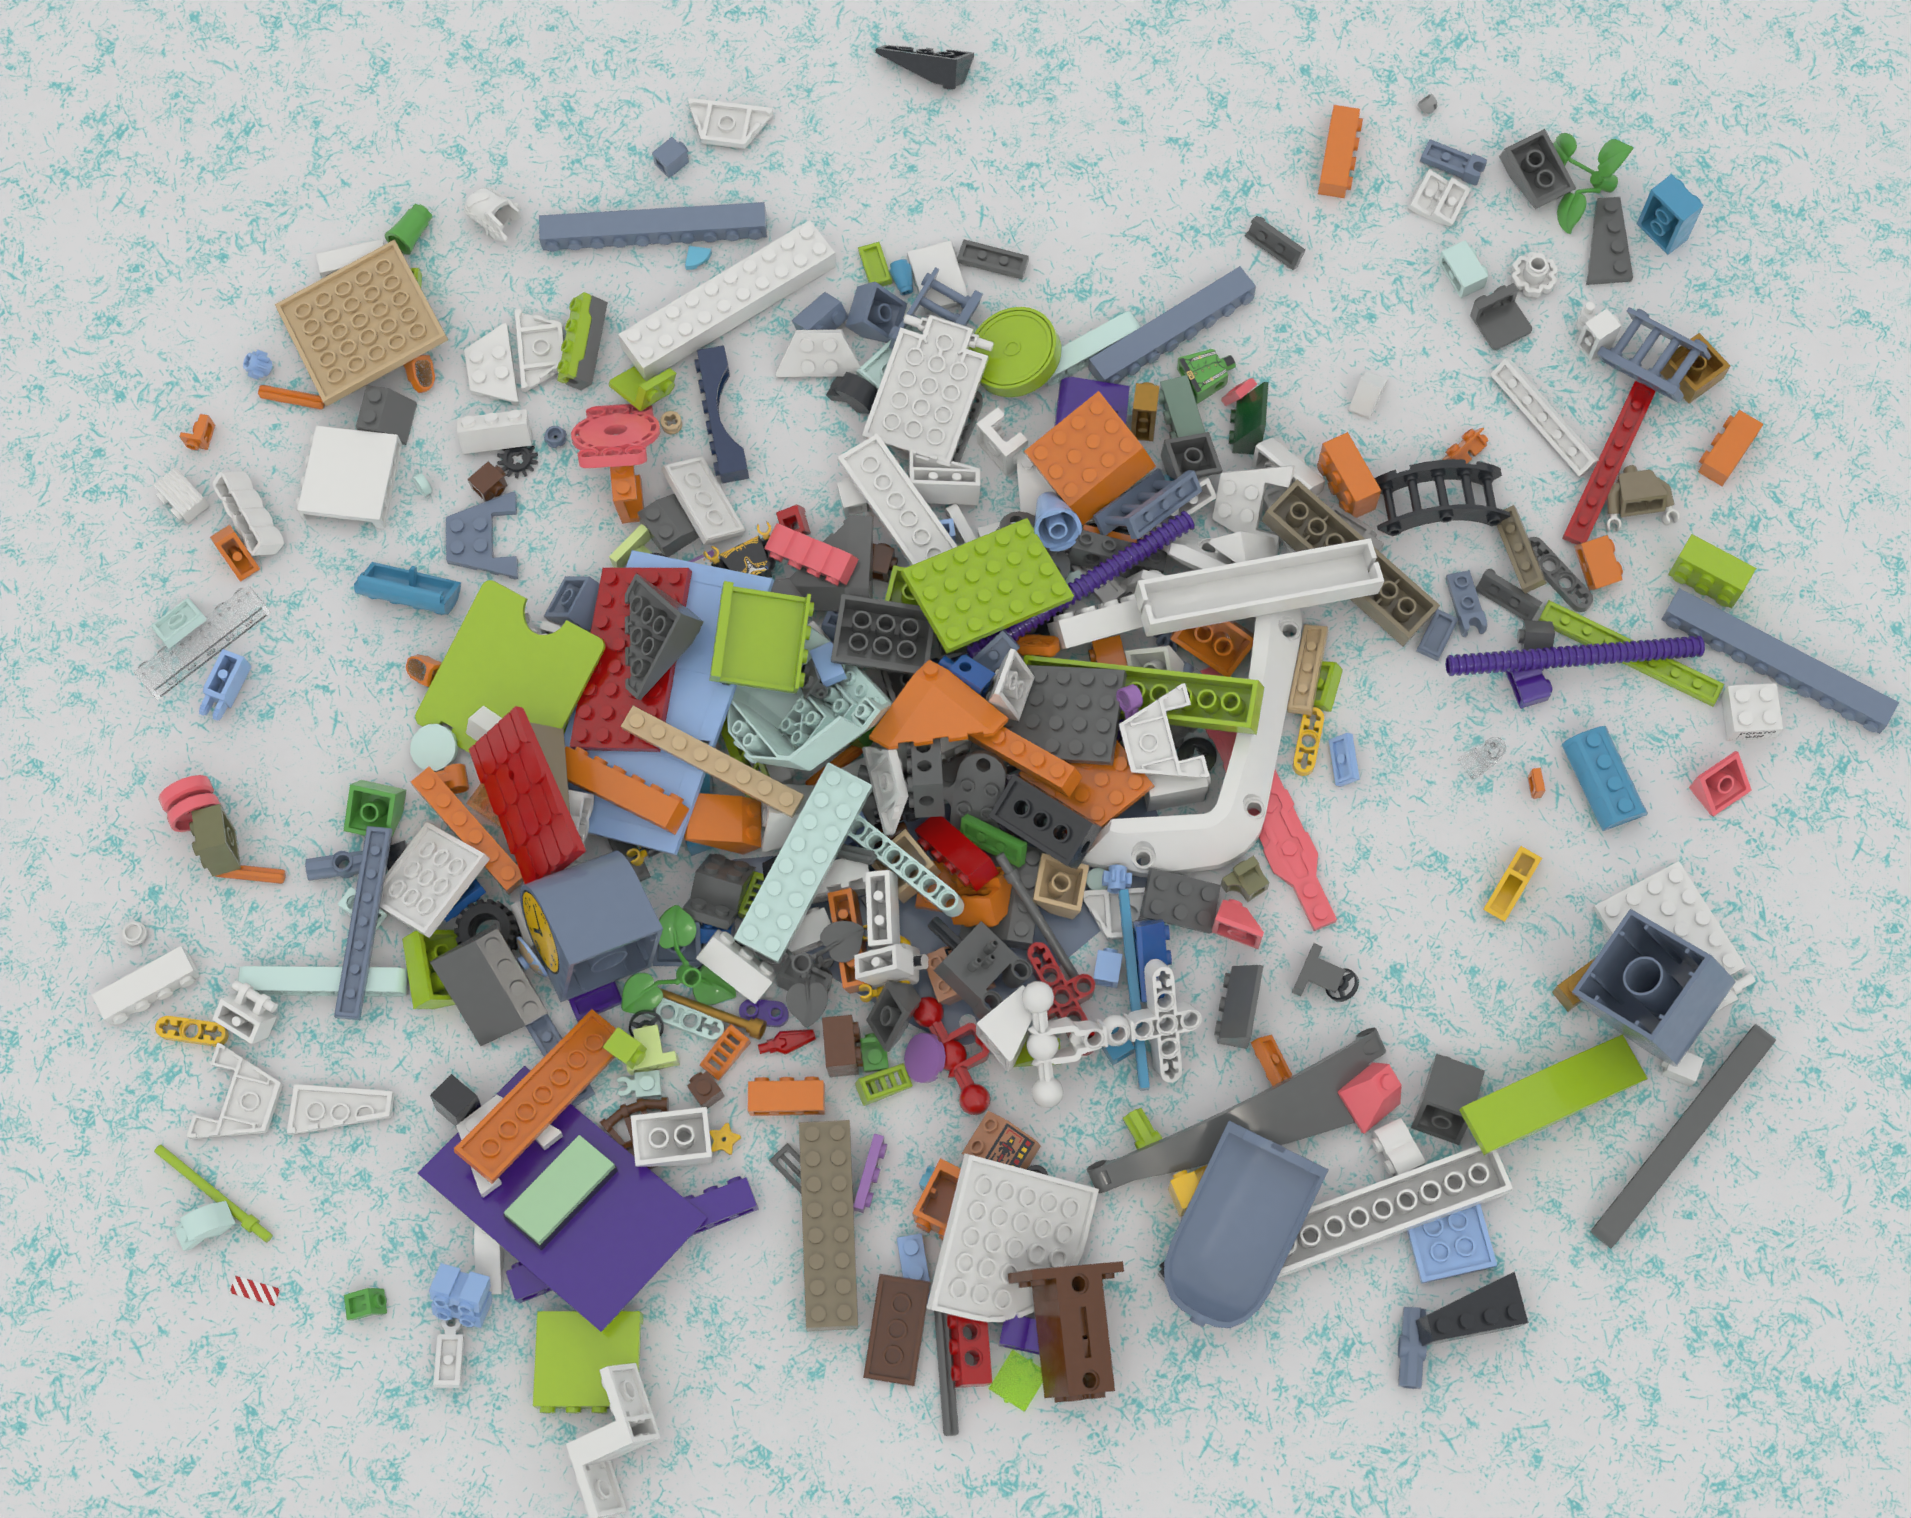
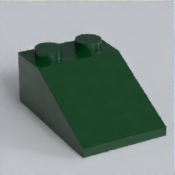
M1263 382L1241 399L1237 400L1235 409H1231L1230 423H1234V430L1229 431L1228 444L1233 445L1232 453L1254 455L1255 446L1263 441L1266 427L1269 382Z

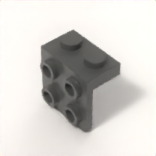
M1514 283L1508 286L1502 285L1488 296H1480L1473 304L1470 316L1493 350H1499L1532 332L1531 324L1515 302L1518 288Z

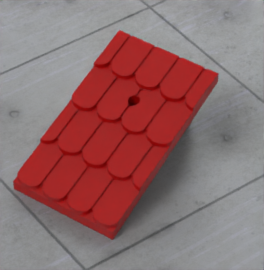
M515 706L487 734H484L475 745H472L469 748V752L479 781L485 786L494 814L498 815L510 853L515 855L523 881L527 884L564 870L584 854L586 849L570 815L564 731L561 728L529 722L524 708Z

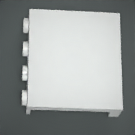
M316 426L315 433L311 434L310 455H307L305 459L306 473L305 476H302L300 482L301 495L296 499V510L302 519L306 520L307 515L367 521L372 522L375 528L385 529L403 445L398 435Z

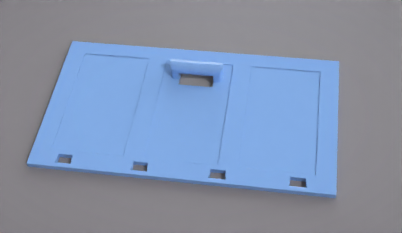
M632 550L626 568H689L692 571L686 608L697 615L703 621V624L693 643L676 661L666 723L702 742L709 743V746L715 748L737 685L734 684L727 686L724 683L709 681L723 582H734L733 586L771 592L774 580L772 578ZM577 705L572 712L564 734L565 747L570 746ZM585 750L589 753L588 757L594 759L595 756H598L608 762V767L612 768L616 765L627 771L625 775L629 777L635 774L646 781L644 784L649 787L652 783L665 790L663 794L668 796L671 793L676 794L684 799L682 804L690 809L676 835L594 795V805L589 818L588 833L677 856L706 773L663 750L661 752ZM568 782L569 790L592 794Z

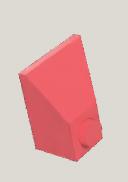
M1223 899L1214 921L1212 933L1259 949L1264 932L1249 910L1243 907V904L1237 900L1229 899L1227 901Z
M1373 1062L1337 1091L1361 1133L1365 1134L1400 1105L1402 1085L1389 1064Z

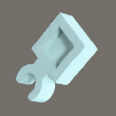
M659 1070L634 1073L635 1080H630L627 1077L617 1079L618 1084L626 1083L628 1085L625 1091H618L620 1097H628L632 1092H636L637 1099L641 1097H662L661 1074Z

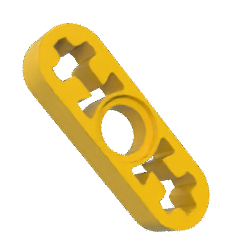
M1313 707L1312 715H1316V720L1319 721H1315L1313 730L1309 729L1310 719L1308 718L1311 715L1303 714L1292 764L1294 772L1300 776L1310 775L1316 763L1324 723V714L1316 707ZM1305 736H1311L1315 740V745L1306 747L1302 744L1301 740ZM1305 753L1308 754V765L1305 769H1302L1300 762Z
M163 1016L158 1019L155 1025L156 1033L165 1040L216 1047L217 1043L224 1045L229 1038L228 1030L216 1022ZM170 1022V1024L173 1027L179 1028V1032H177L176 1030H168L166 1034V1031L163 1030V1026H168ZM191 1025H197V1035L192 1038L187 1037L186 1029ZM218 1029L222 1033L221 1036L216 1037L214 1040L213 1037L205 1034V1030L215 1033Z

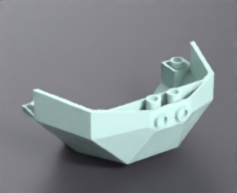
M812 627L810 639L805 640L804 649H808L806 664L812 658L810 650L831 642ZM841 664L847 678L828 686V694L822 699H818L811 694L805 699L801 687L794 694L737 685L727 713L728 732L734 738L733 743L745 752L744 757L754 764L759 762L761 764L811 771L877 725L893 703L859 666Z

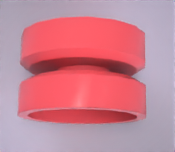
M204 775L189 776L170 784L159 794L158 799L162 809L167 813V820L171 828L176 832L191 831L189 823L193 822L192 811L221 804L218 797L213 794L214 788L210 779Z

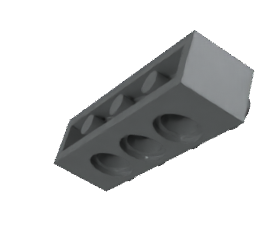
M1082 530L1075 540L1076 543L1068 548L1067 556L1071 562L1070 564L1093 569L1094 566L1099 567V563H1105L1107 558L1111 559L1113 554L1118 555V551H1124V547H1131L1132 542ZM1157 549V553H1151V557H1145L1143 562L1138 561V565H1132V569H1126V572L1124 574L1119 573V576L1128 578L1142 570H1157L1163 574L1167 552Z

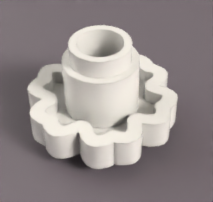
M1529 252L1527 257L1519 256L1517 261L1513 263L1511 269L1513 274L1510 280L1516 285L1518 291L1523 290L1525 296L1537 298L1542 292L1550 293L1556 285L1558 268L1552 259H1545L1543 253Z

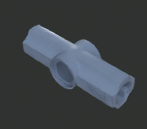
M338 851L334 855L306 859L305 869L308 880L312 881L339 876L350 878L354 874H359L363 851ZM348 860L349 865L346 868L340 869V863Z
M1419 1307L1403 1308L1402 1333L1398 1341V1358H1400L1398 1387L1408 1389L1422 1388L1423 1361L1426 1359L1427 1346H1422L1415 1320L1426 1316V1309Z

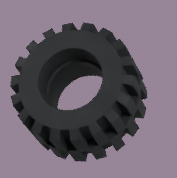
M480 899L477 900L476 905L473 903L468 904L469 909L467 911L463 909L460 912L462 918L456 919L455 923L458 925V928H454V934L458 937L455 938L458 945L475 936L478 927L483 922L497 920L500 923V932L511 950H517L516 938L518 936L521 937L519 934L520 929L512 911L501 902H495L493 899H487V902Z

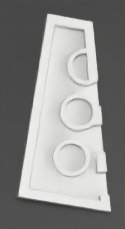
M294 1084L286 1134L294 1135L391 1118L395 1093L384 1090Z

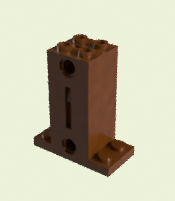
M1123 1261L1031 1269L1008 1273L1009 1284L1018 1283L1019 1288L1032 1287L1044 1398H1054L1055 1403L1105 1398V1392L1115 1391L1103 1280L1115 1278L1114 1273L1124 1272Z

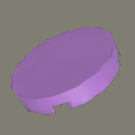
M919 1033L907 1045L904 1058L905 1068L909 1077L915 1082L931 1083L938 1078L936 1076L944 1068L945 1049L935 1034Z

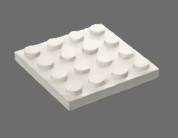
M426 822L385 875L380 909L430 938L490 858L479 850Z

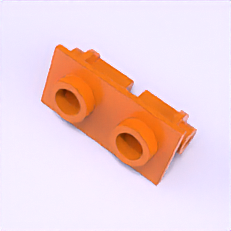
M1471 428L1461 437L1463 440L1458 445L1455 443L1445 451L1447 455L1442 460L1463 459L1468 464L1472 460L1467 453L1468 451L1474 457L1487 446L1488 438L1483 434L1480 435L1484 428L1476 430Z

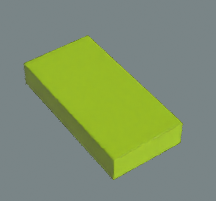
M880 242L858 247L868 283L875 281L882 287L892 284V278Z

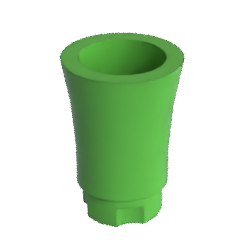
M415 203L384 234L385 239L388 243L395 239L401 252L405 255H410L421 234L429 225L432 214L425 206Z

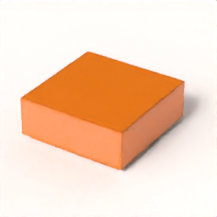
M1541 767L1533 768L1527 778L1531 797L1537 799L1541 798L1546 790Z

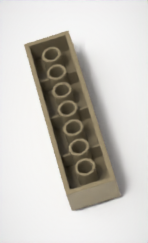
M1298 479L1268 508L1261 520L1296 552L1365 539ZM1374 547L1377 556L1375 562L1379 563L1384 583L1378 594L1352 598L1350 600L1404 647L1434 615L1440 605Z
M850 1120L799 1122L807 1332L858 1329Z

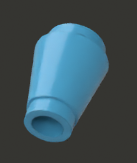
M906 259L892 262L889 272L900 294L908 295L914 290L911 264H908Z

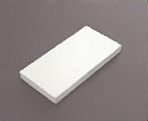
M703 456L667 464L662 467V473L704 545L744 534L745 528Z

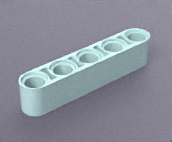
M1130 311L1125 312L1061 347L1060 362L1054 374L1046 382L1047 385H1054L1063 378L1069 377L1089 366L1090 358L1139 329L1141 326Z

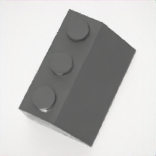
M1263 965L1232 966L1230 973H1225L1223 987L1227 988L1226 997L1221 996L1218 1010L1223 1012L1222 1021L1217 1020L1214 1035L1219 1036L1218 1044L1243 1049L1248 1048L1252 1035Z

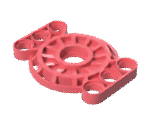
M632 404L594 406L586 410L587 418L573 428L571 438L572 444L580 450L577 455L579 466L582 468L640 465L647 461L646 447L659 437L660 426L659 421L653 415L652 405L642 411H639Z

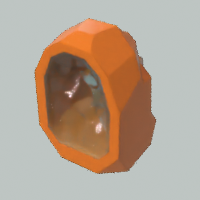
M420 355L403 365L408 381L411 382L413 389L418 393L427 392L433 386L435 374L430 355Z
M417 654L407 659L406 671L410 678L424 686L430 687L442 662L429 656Z

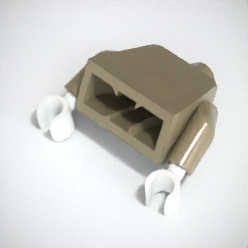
M1634 465L1625 467L1623 473L1618 476V482L1612 485L1608 494V514H1610V519L1606 523V531H1610V523L1617 525V532L1621 528L1622 523L1617 518V514H1620V517L1664 512L1666 509V513L1662 517L1663 523L1665 525L1670 523L1669 515L1673 517V521L1676 523L1680 518V514L1677 510L1673 509L1675 504L1670 485L1656 477L1652 470L1638 471Z

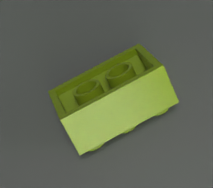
M436 929L430 938L415 930L402 938L413 1009H438L455 1005L430 963L433 959L458 946L455 940L458 937L454 934V930Z

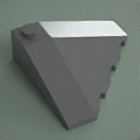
M849 515L843 521L844 525L835 533H831L823 541L859 559L847 585L839 583L838 586H835L825 581L826 577L823 575L816 578L806 573L807 569L804 567L801 570H797L789 578L803 597L811 594L810 602H814V610L839 611L841 594L873 599V516Z
M635 574L625 593V603L630 604V616L625 617V634L630 635V647L625 648V665L630 666L631 673L630 679H625V688L636 699L641 700L693 643L700 632L703 621L688 608L642 576Z

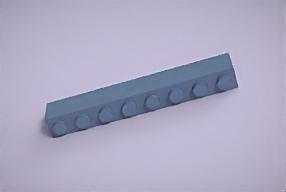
M1239 266L1090 358L1088 370L1097 381L1119 384L1129 374H1136L1145 364H1152L1157 361L1160 355L1166 351L1171 352L1175 350L1179 343L1184 340H1191L1200 330L1212 327L1221 317L1230 316L1242 304L1243 306L1249 304L1254 299L1256 285Z

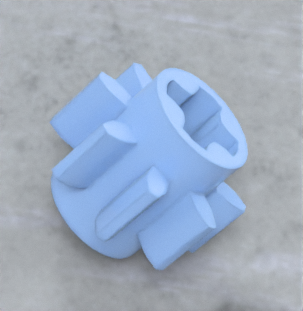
M257 349L256 352L253 351L246 355L243 368L246 369L249 377L258 380L259 377L263 378V376L269 375L272 369V361L267 357L268 353Z
M1110 865L1108 871H1103L1102 886H1107L1109 893L1118 894L1120 890L1131 888L1132 873H1127L1126 866Z

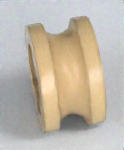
M667 411L662 415L661 425L664 432L671 435L681 430L682 421L677 412ZM675 419L676 424L668 426L667 421Z

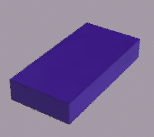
M614 981L568 999L577 1022H579L591 1009L600 1014L621 1005L622 997Z

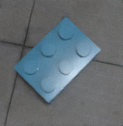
M1671 174L1651 189L1637 225L1669 255L1688 240L1704 205L1696 195H1693L1685 187L1681 180L1676 179Z

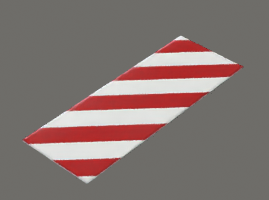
M235 1276L229 1293L275 1306L280 1289Z

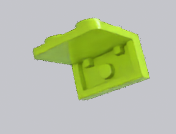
M633 366L609 381V387L639 411H642L671 394L675 386L674 381L677 373L669 368L645 381L636 367Z

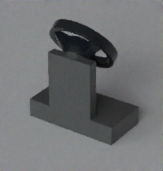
M1313 943L1292 993L1301 996L1309 981L1325 988L1327 995L1336 1002L1349 1000L1358 990V976L1350 969L1340 968L1318 958L1323 947ZM1354 977V986L1352 990L1347 995H1345L1344 991L1348 988L1349 981ZM1330 991H1331V992H1334V993H1336V991H1338L1340 997H1339V998L1333 997V996L1331 995Z

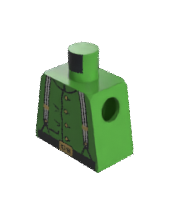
M1214 349L1179 357L1177 363V370L1180 375L1188 376L1196 404L1225 387L1228 381L1227 371L1236 368V363L1231 355L1220 359Z

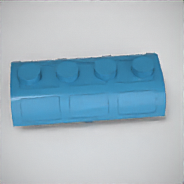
M371 562L354 583L356 594L367 596L370 599L389 601L392 604L411 606L414 609L433 611L439 615H448L458 601L461 590V582L419 573L416 566H411L409 570L376 562Z
M1599 726L1579 733L1562 743L1566 756L1602 831L1648 814L1606 726Z

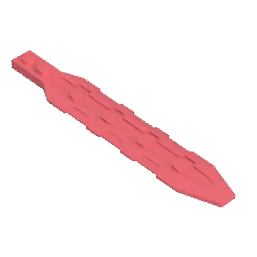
M1212 667L1200 671L1202 674L1221 676ZM1205 729L1217 748L1226 772L1237 733ZM1275 770L1266 817L1259 839L1264 847L1263 852L1273 873L1293 887L1313 931L1335 923L1337 918L1316 876L1318 852L1308 832H1305L1293 807L1294 802L1288 790L1284 789ZM1255 808L1248 810V813L1252 816L1260 814Z

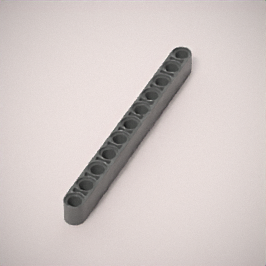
M1757 1024L1748 1031L1591 1229L1590 1232L1610 1249L1618 1242L1776 1041L1773 1036Z

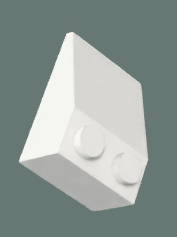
M1015 649L1009 650L1000 668L996 670L992 690L987 693L986 700L1008 717V719L1019 721L1035 676Z
M707 1107L631 1116L636 1167L689 1166L712 1163Z

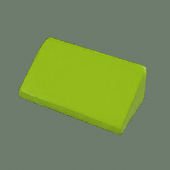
M1322 661L1313 706L1322 711L1331 712L1343 672V669L1337 662Z

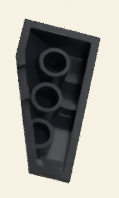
M894 45L880 46L876 48L875 52L934 84L943 85L944 89H956V86L963 84L974 59L973 52L946 49V52L934 53L933 48L917 49L915 52L913 47Z

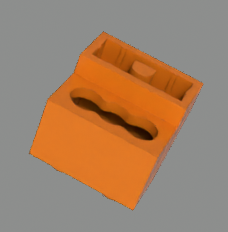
M996 867L999 874L977 892L969 885L965 887L956 877L958 887L954 891L963 900L964 910L959 916L952 917L953 925L971 927L978 925L982 921L987 927H994L1007 915L1012 884L1007 883L1001 867ZM952 898L947 901L949 907L954 905L955 899Z

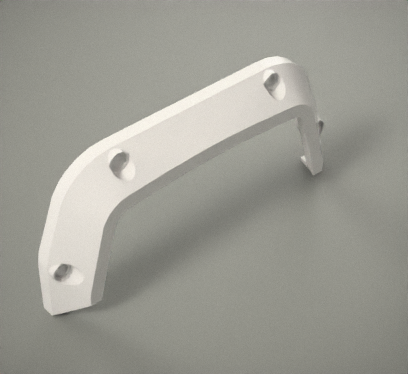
M1186 536L1176 537V541H1170V545H1164L1162 549L1181 564L1195 570L1235 563L1209 544L1211 538L1202 540ZM1300 608L1256 616L1248 679L1259 680L1265 687L1257 735L1237 733L1217 804L1212 811L1194 815L1111 819L1099 832L1081 864L1108 870L1110 865H1123L1127 867V873H1132L1133 876L1147 877L1150 868L1179 875L1222 868L1244 856L1254 845L1261 834L1266 817L1302 629ZM1290 631L1294 636L1286 637L1283 633ZM1255 808L1260 814L1252 816L1248 813V810ZM1146 858L1150 863L1141 866L1137 863V860Z

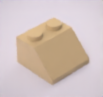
M1042 853L1032 898L1034 903L1050 914L1074 919L1081 912L1089 865L1080 864L1076 870L1067 867L1052 856Z

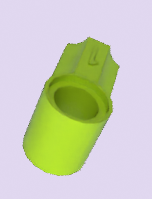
M1142 1108L1135 1109L1122 1118L1135 1140L1136 1149L1163 1139L1159 1132L1154 1130Z

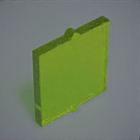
M1012 1350L988 1389L1003 1398L1005 1403L1009 1402L1025 1412L1043 1383L1041 1367L1034 1364L1031 1358L1026 1359Z

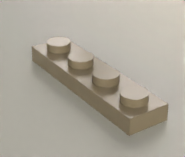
M1512 505L1504 509L1510 512L1511 517L1503 520L1496 526L1521 589L1526 594L1547 584L1518 510Z

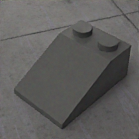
M1545 129L1505 148L1499 156L1509 177L1535 209L1576 190Z
M675 494L658 499L637 512L640 523L649 530L651 539L661 553L667 557H670L699 538Z

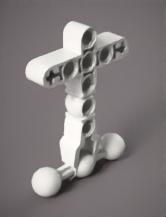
M1153 959L1145 966L1147 1009L1133 1011L1128 1015L1125 1013L1123 1016L1112 1014L1105 1017L1103 1021L1096 1019V1022L1091 1020L1073 1022L1070 1018L1064 1017L1048 1022L1047 1011L1054 1001L1052 988L1040 981L1029 983L1024 988L1022 1001L1024 1007L1032 1012L1033 1026L1028 1029L1031 1035L1027 1040V1049L1032 1058H1034L1031 1064L1038 1068L1039 1079L1033 1084L1031 1092L1033 1100L1037 1105L1043 1108H1052L1058 1105L1063 1098V1087L1060 1081L1053 1077L1052 1063L1076 1062L1081 1059L1082 1054L1098 1050L1102 1046L1104 1048L1108 1047V1045L1121 1046L1128 1039L1131 1042H1135V1039L1140 1041L1150 1039L1153 1068L1164 1081L1173 1083L1181 1077L1182 1061L1179 1033L1196 1030L1202 1023V1016L1190 1003H1176L1174 974L1163 961ZM1161 994H1165L1162 1000L1157 1001ZM1191 1012L1190 1016L1187 1019L1183 1020L1184 1016L1187 1013ZM1167 1017V1020L1160 1025V1021ZM1143 1022V1025L1139 1029H1136V1026L1139 1023ZM1119 1027L1116 1033L1111 1034L1114 1028ZM1071 1032L1069 1046L1058 1050L1059 1043L1055 1034ZM1091 1032H1095L1092 1038L1087 1039ZM1166 1041H1169L1168 1045L1162 1048V1045Z

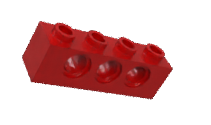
M947 1314V1326L951 1329L952 1337L949 1340V1352L953 1355L954 1363L951 1367L952 1381H955V1388L982 1387L992 1384L988 1322ZM964 1327H968L971 1330V1339H967L963 1335ZM966 1353L971 1354L974 1358L972 1366L968 1365L965 1361Z

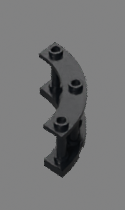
M1463 459L1435 460L1409 465L1410 470L1399 473L1395 469L1374 478L1381 489L1380 494L1384 497L1388 521L1377 525V530L1390 536H1396L1408 529L1435 522L1473 521L1496 526L1503 520L1511 517L1510 512L1499 509L1496 506L1492 482L1501 477L1502 473L1500 467L1489 463L1477 461L1475 465L1466 464V460ZM1444 480H1461L1465 504L1449 505ZM1435 481L1439 506L1422 509L1417 484ZM1471 482L1483 486L1486 506L1475 504ZM1408 486L1413 512L1397 516L1392 493Z

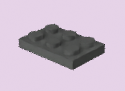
M1150 868L1140 917L1150 920L1162 919L1166 924L1208 934L1212 933L1221 885Z

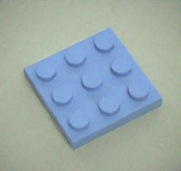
M1480 1204L1407 1231L1421 1284L1497 1267Z

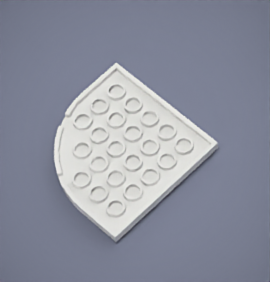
M964 1154L927 1309L984 1322H1004L1014 1318L1015 1315L1021 1318L1034 1312L1032 1287L1019 1288L1018 1283L1009 1284L1008 1273L1078 1265L1088 1238L1099 1189Z

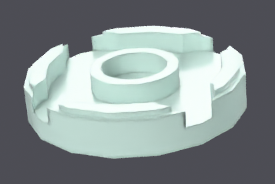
M428 724L420 728L414 734L410 743V753L413 761L424 770L429 766L434 772L444 770L446 766L451 765L455 761L458 754L455 734L449 728L439 724Z

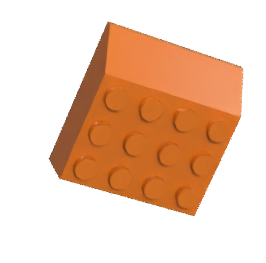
M1099 391L1024 451V454L1056 494L1077 514L1082 526L1092 519L1094 514L1118 498L1156 467L1144 447Z

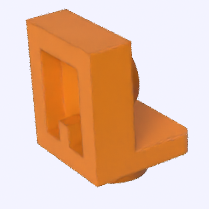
M200 414L198 421L193 425V434L181 432L179 437L189 449L199 450L200 448L208 450L216 425L209 415Z

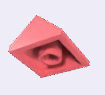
M1734 751L1696 777L1689 787L1713 817L1752 791L1739 752Z

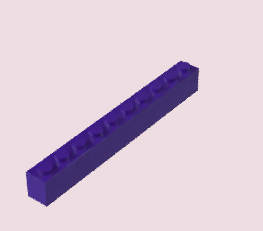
M737 1176L728 1180L727 1185L720 1188L715 1185L703 1190L704 1194L694 1197V1195L684 1197L707 1217L706 1221L692 1236L759 1210L747 1177L742 1179L741 1176ZM520 1262L511 1265L512 1269L505 1271L515 1301L519 1304L553 1291Z

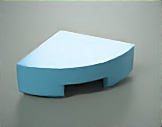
M689 246L685 263L686 270L696 269L704 262H707L712 254L711 248Z
M927 1166L926 1172L922 1175L919 1182L920 1189H925L935 1167Z

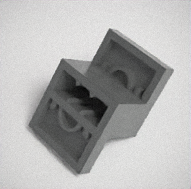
M709 854L695 872L690 899L682 909L695 921L728 930L738 917V911L745 896L747 885L751 881L756 867L750 866L744 861L727 859L721 854Z

